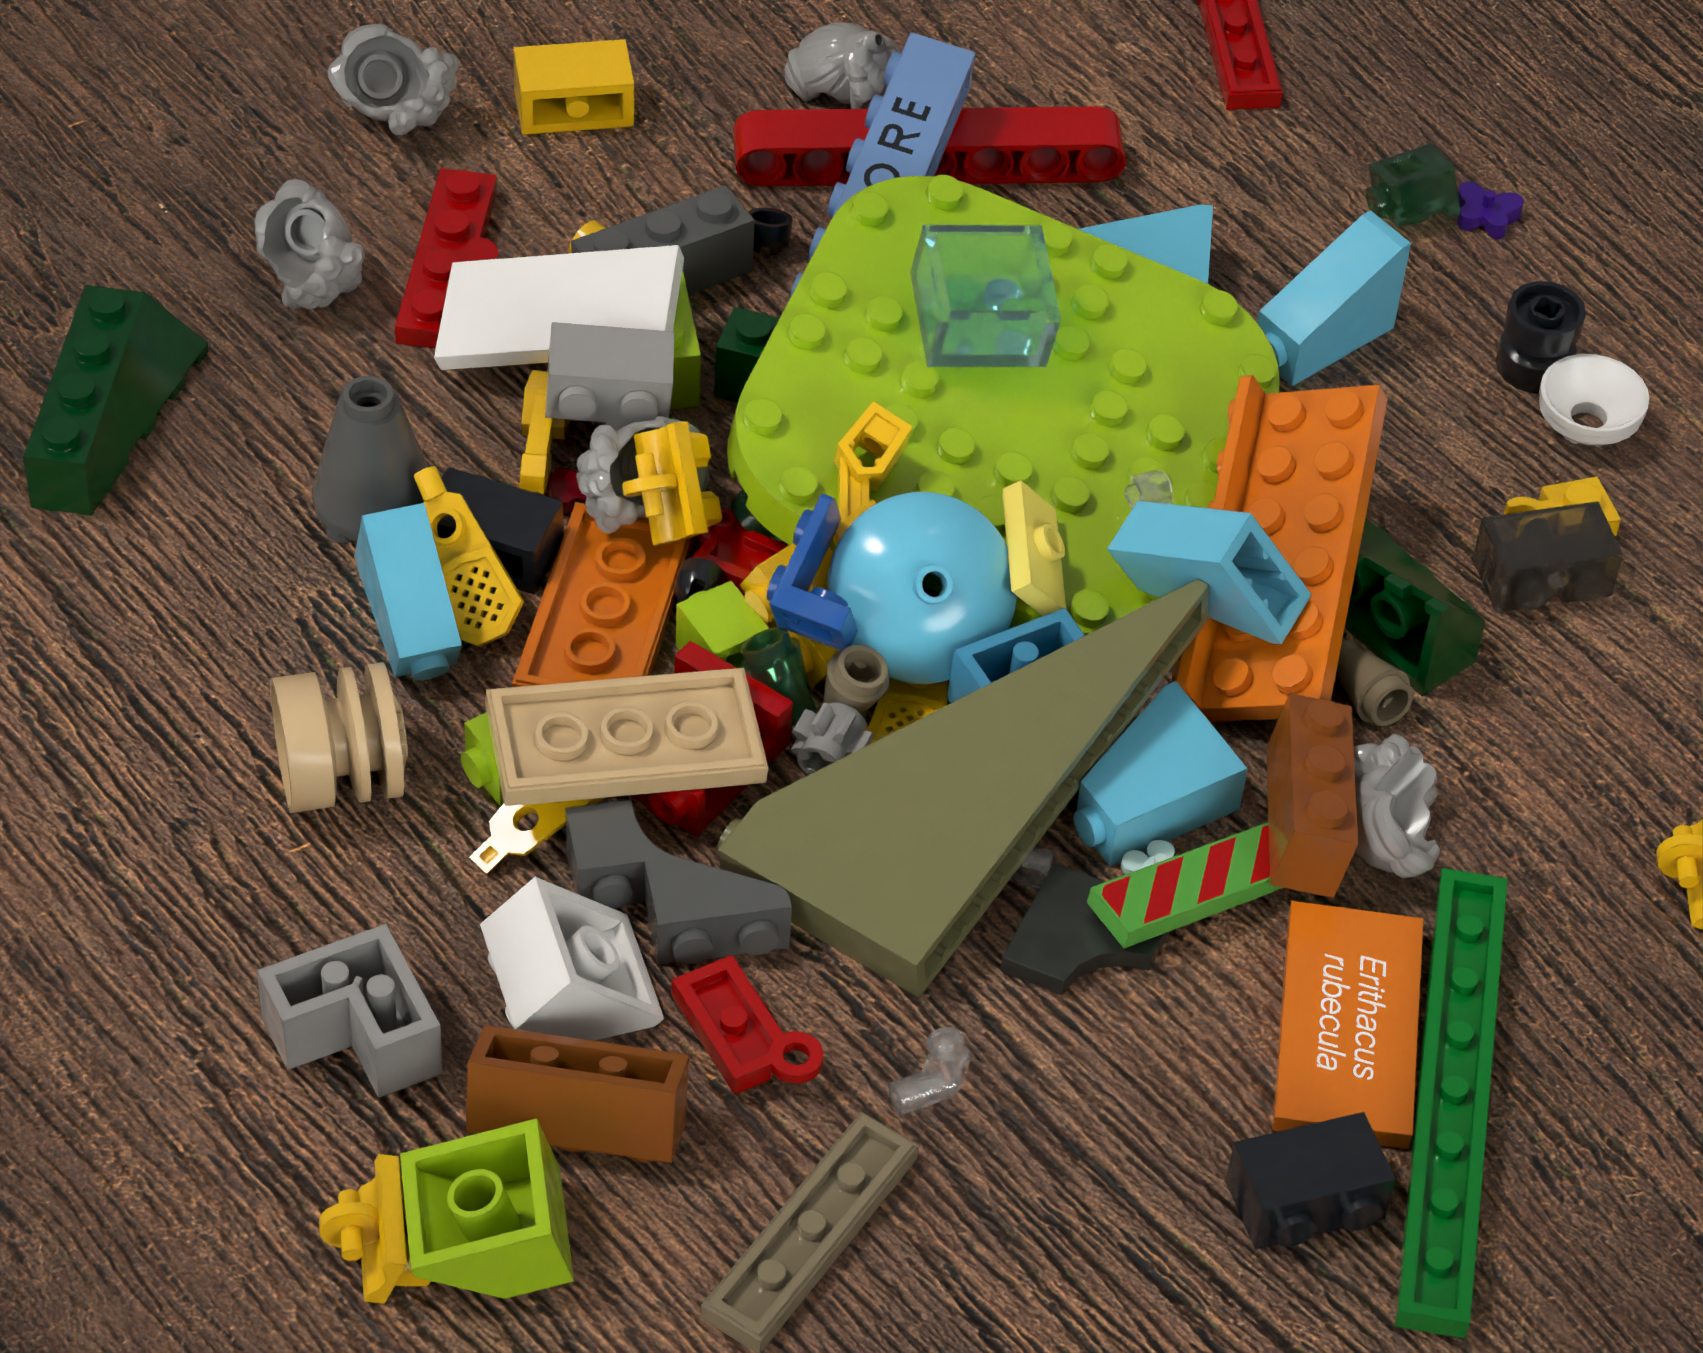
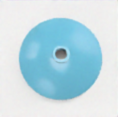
M912 492L896 495L871 506L860 514L845 530L838 541L831 558L827 577V590L842 597L848 603L847 607L851 608L858 630L852 645H864L876 650L886 661L889 678L912 684H930L950 680L954 650L1008 630L1012 622L1017 596L1011 592L1008 547L995 526L982 513L969 504L951 496L933 492ZM927 573L935 574L941 581L942 588L936 597L927 595L922 588V580Z

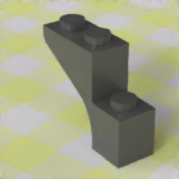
M631 800L565 808V849L574 893L613 909L628 904L644 902L657 965L679 962L694 964L709 958L745 953L760 955L775 949L789 948L792 906L789 894L782 886L679 858L664 852L654 845L641 830L635 818Z

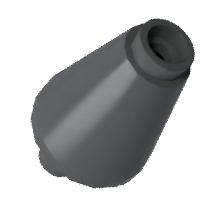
M361 376L351 380L344 387L343 393L338 399L312 488V501L316 515L325 525L329 538L338 543L357 541L362 515L424 502L413 476L429 466L398 395L393 391L392 386L380 377Z

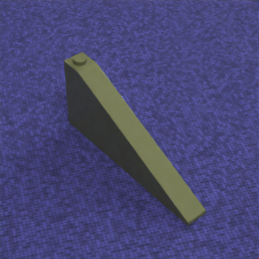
M1196 579L758 800L742 820L739 818L734 819L722 833L717 847L721 869L782 886L790 897L792 924L920 998L1078 791L1081 780L1110 749L1207 622L1209 584Z

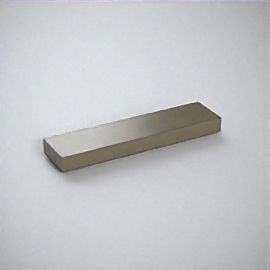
M860 1112L701 1304V1319L756 1353H761L918 1159L919 1145L865 1113Z

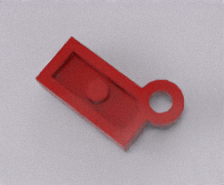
M733 955L672 979L671 996L734 1095L771 1080V1072L778 1079L792 1084L809 1082L818 1076L823 1065L824 1051L821 1043L814 1036L805 1032L792 1031L783 1033ZM796 1050L805 1053L808 1056V1060L803 1064L795 1065L788 1063L783 1056L789 1051Z

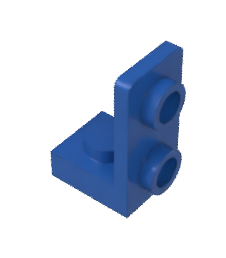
M822 493L814 510L806 509L802 513L793 537V544L796 545V548L788 565H779L775 570L768 586L767 600L770 601L769 605L777 627L843 651L852 645L858 632L851 608L847 607L848 603L842 597L829 590L813 588L811 593L808 592L841 521L835 498Z

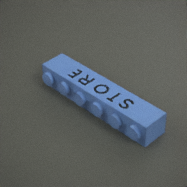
M910 32L902 53L893 51L889 58L883 79V84L888 85L884 96L875 94L871 100L865 120V127L869 128L865 140L856 138L852 145L846 165V171L851 172L846 184L837 182L828 205V216L833 218L837 210L849 198L875 183L905 176L935 175L971 88L976 52ZM817 228L810 246L808 261L813 256L826 229ZM798 273L791 290L790 298L803 273Z

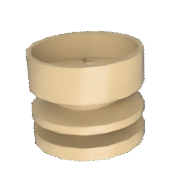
M384 662L365 665V694L362 695L358 693L352 668H339L337 698L325 700L320 681L315 672L270 678L271 706L277 753L290 813L335 807L338 776H349L353 792L360 803L371 801L370 772L377 771L384 798H396L404 795V770L408 758L405 723L399 697L396 696L390 683Z

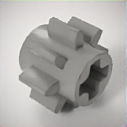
M823 703L818 714L808 709L803 711L792 731L797 739L791 751L798 754L797 761L799 766L807 775H810L869 745L874 735L873 732L867 731V723L864 717L853 707L843 703Z

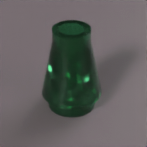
M782 627L763 630L746 640L740 648L744 658L741 662V668H744L745 673L753 679L793 701L792 726L797 724L805 709L816 713L817 708L811 696L800 641L795 637H790L787 629Z

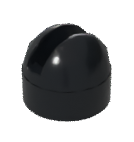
M755 208L748 211L755 220L753 251L759 254L763 246L770 247V255H776L788 245L791 237L792 216L785 211L774 208Z
M697 557L686 559L681 564L675 578L674 596L678 603L697 592L708 591L727 583L728 577L720 566L710 560Z

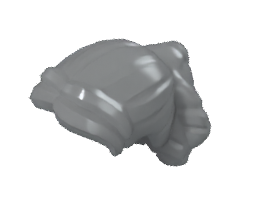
M846 22L831 23L820 26L808 34L800 42L799 47L789 51L787 63L784 67L785 81L805 102L818 98L821 93H826L843 104H850L851 109H868L875 94L884 96L888 85L883 84V79L892 52L902 53V51L891 38L883 36L876 31L867 30L859 24Z
M369 24L358 27L348 33L342 43L341 55L329 65L328 78L345 105L348 107L353 106L364 115L375 120L388 121L392 133L404 135L413 130L417 125L422 127L432 126L437 121V118L440 117L450 102L449 93L457 85L456 73L459 69V62L455 55L441 53L437 48L429 47L424 50L414 41L393 32L391 28L384 24Z
M293 179L286 181L279 188L275 199L263 204L256 212L254 228L257 252L273 268L278 280L284 284L282 302L285 307H289L291 310L301 307L313 309L317 306L324 308L330 305L340 293H350L361 284V271L365 250L361 244L352 242L351 231L345 217L326 198L325 192L315 189L314 186L303 180Z
M657 416L655 420L634 422L622 427L618 431H615L610 425H600L594 429L590 441V450L581 454L577 459L579 472L576 478L579 490L586 496V510L595 519L596 526L601 531L607 534L614 533L621 525L634 523L637 517L646 518L642 496L624 497L622 489L623 482L639 478L633 435L656 430L670 423L684 421ZM688 423L690 432L700 433L695 426ZM708 466L697 469L701 492H705L710 479Z
M1393 734L1384 739L1379 745L1367 743L1355 746L1354 766L1358 846L1355 853L1371 867L1395 873L1401 878L1416 877L1431 870L1440 852V848L1435 840L1428 842L1425 840L1431 820L1429 807L1437 797V790L1435 788L1437 772L1431 764L1424 762L1422 752L1415 746H1409V742L1401 735Z

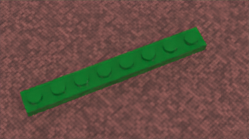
M1442 868L1437 889L1394 1327L1466 1339L1469 1329L1508 878Z

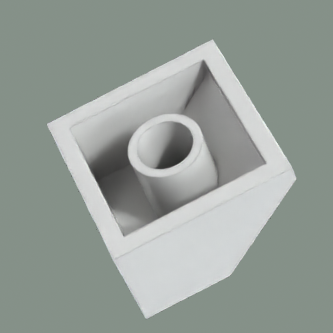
M534 877L480 924L489 951L488 961L492 970L497 975L506 1003L505 1013L514 1029L595 1041L655 1027L664 1020L627 914Z

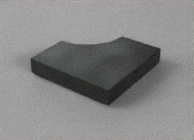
M1053 863L1002 956L1000 971L1063 995L1077 978L1097 968L1128 966L1150 971L1169 932L1123 948L1087 904L1091 887L1104 883V881Z

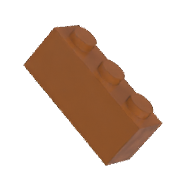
M1289 693L1266 747L1270 885L1334 898L1358 846L1352 706L1331 702L1326 699H1316Z
M484 1025L467 1063L466 1133L478 1134L537 1118L549 1145L558 1146L563 1150L570 1152L592 1151L626 1156L637 1162L659 1161L672 1163L686 1125L689 1055Z

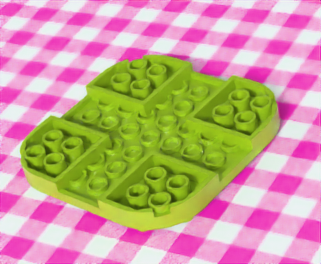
M937 175L892 178L875 183L854 194L837 210L830 221L739 397L728 438V467L731 478L738 477L741 486L748 496L746 507L751 514L772 534L791 545L802 513L806 509L813 511L822 493L834 497L838 507V468L833 462L837 445L874 401L913 427L908 445L879 490L869 491V501L874 499L876 503H879L896 495L912 492H933L948 495L969 504L982 513L995 526L1007 545L1002 498L1003 488L1022 480L1056 509L1058 532L1065 547V555L1061 558L1066 610L1083 634L1087 635L1159 599L1156 596L1138 590L1107 550L1137 501L1207 508L1208 504L1214 501L1218 483L1217 458L1220 451L1225 450L1229 431L1228 406L1230 401L1236 398L1240 377L1253 375L1265 394L1279 393V369L1273 348L1265 333L1251 315L1237 303L1235 298L1225 291L1218 290L1196 278L989 191L958 181L954 177ZM860 446L854 451L856 457L861 460L863 467L874 466L877 457ZM832 539L829 547L834 552L836 545ZM927 573L924 576L922 586L940 593L942 584L939 577L932 573ZM1017 596L1015 612L1009 629L1040 618L1042 615Z

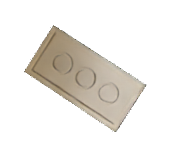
M744 668L486 689L485 706L504 806L766 783L768 765Z

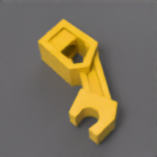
M532 370L524 390L521 427L522 435L528 436L525 453L522 454L519 488L545 495L550 479L552 439L565 440L571 420L545 418L547 371Z
M874 401L837 445L833 462L838 468V510L841 521L833 537L836 546L850 524L864 511L877 504L874 499L869 501V491L879 490L908 445L913 426ZM858 446L877 457L873 467L862 466L861 460L854 454Z

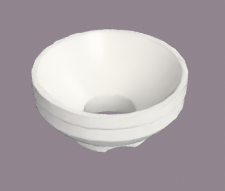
M1577 354L1557 360L1544 373L1539 390L1540 411L1553 429L1571 443L1593 445L1596 447L1614 444L1633 435L1642 424L1649 404L1648 388L1643 379L1633 369L1620 361L1597 354ZM1579 413L1592 414L1598 417L1604 425L1599 428L1580 425L1573 421L1572 416Z

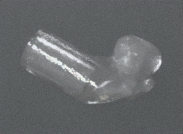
M943 1027L934 1030L927 1039V1047L930 1053L926 1057L922 1072L889 1083L890 1099L898 1115L901 1116L948 1100L959 1092L970 1064V1050L964 1046V1036L961 1031L953 1027Z

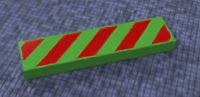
M1268 822L1093 886L1090 889L1087 904L1123 948H1127L1283 889L1282 887L1270 885Z

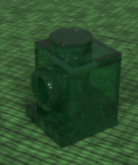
M1431 143L1368 164L1371 187L1366 189V200L1369 210L1379 218L1384 219L1388 217L1398 227L1424 222L1430 215L1441 211L1450 219L1461 215L1454 165Z

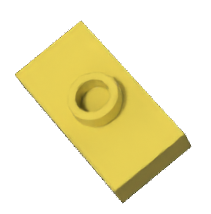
M1020 480L1003 488L1002 494L1011 592L1040 615L1045 616L1063 608L1066 609L1061 558L1065 555V547L1058 532L1056 509Z

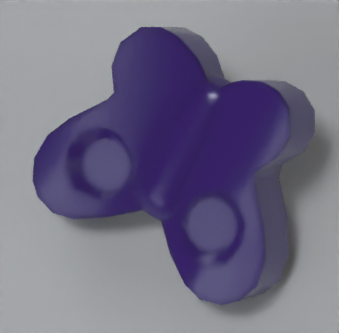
M1464 182L1459 186L1456 201L1459 208L1458 228L1461 230H1472L1478 226H1483L1486 233L1491 237L1501 239L1505 236L1507 225L1515 222L1521 216L1524 200L1516 193L1509 192L1496 195L1494 191H1486L1474 182Z

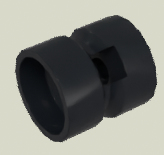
M1550 281L1527 283L1513 292L1509 301L1504 331L1496 356L1497 371L1504 381L1516 389L1529 393H1539L1542 377L1548 367L1557 360L1576 355V343L1581 336L1586 317L1584 302L1578 294L1564 285Z

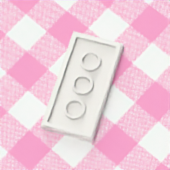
M679 245L452 262L434 359L440 370L548 363L552 322L673 331L684 256Z

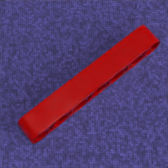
M1099 106L962 108L934 176L948 175L968 184L1097 183L1109 181L1116 178L1126 165L1119 117L1114 111ZM868 109L755 110L741 115L735 121L733 127L737 175L743 182L753 186H835L837 182L846 184L851 172L846 171V165L852 145L856 138L865 140L869 128L865 127Z

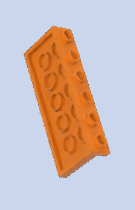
M1253 375L1240 377L1236 398L1232 399L1228 406L1229 431L1225 450H1221L1217 458L1218 483L1214 501L1208 504L1207 508L1251 513L1312 595L1282 644L1270 643L1208 618L1207 622L1181 654V659L1175 663L1172 672V682L1176 681L1209 722L1279 719L1289 693L1331 701L1388 401L1380 384L1265 394Z

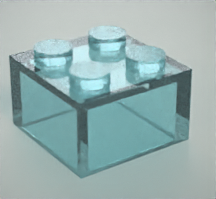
M923 225L910 275L927 367H1046L1061 323V316L1042 225Z

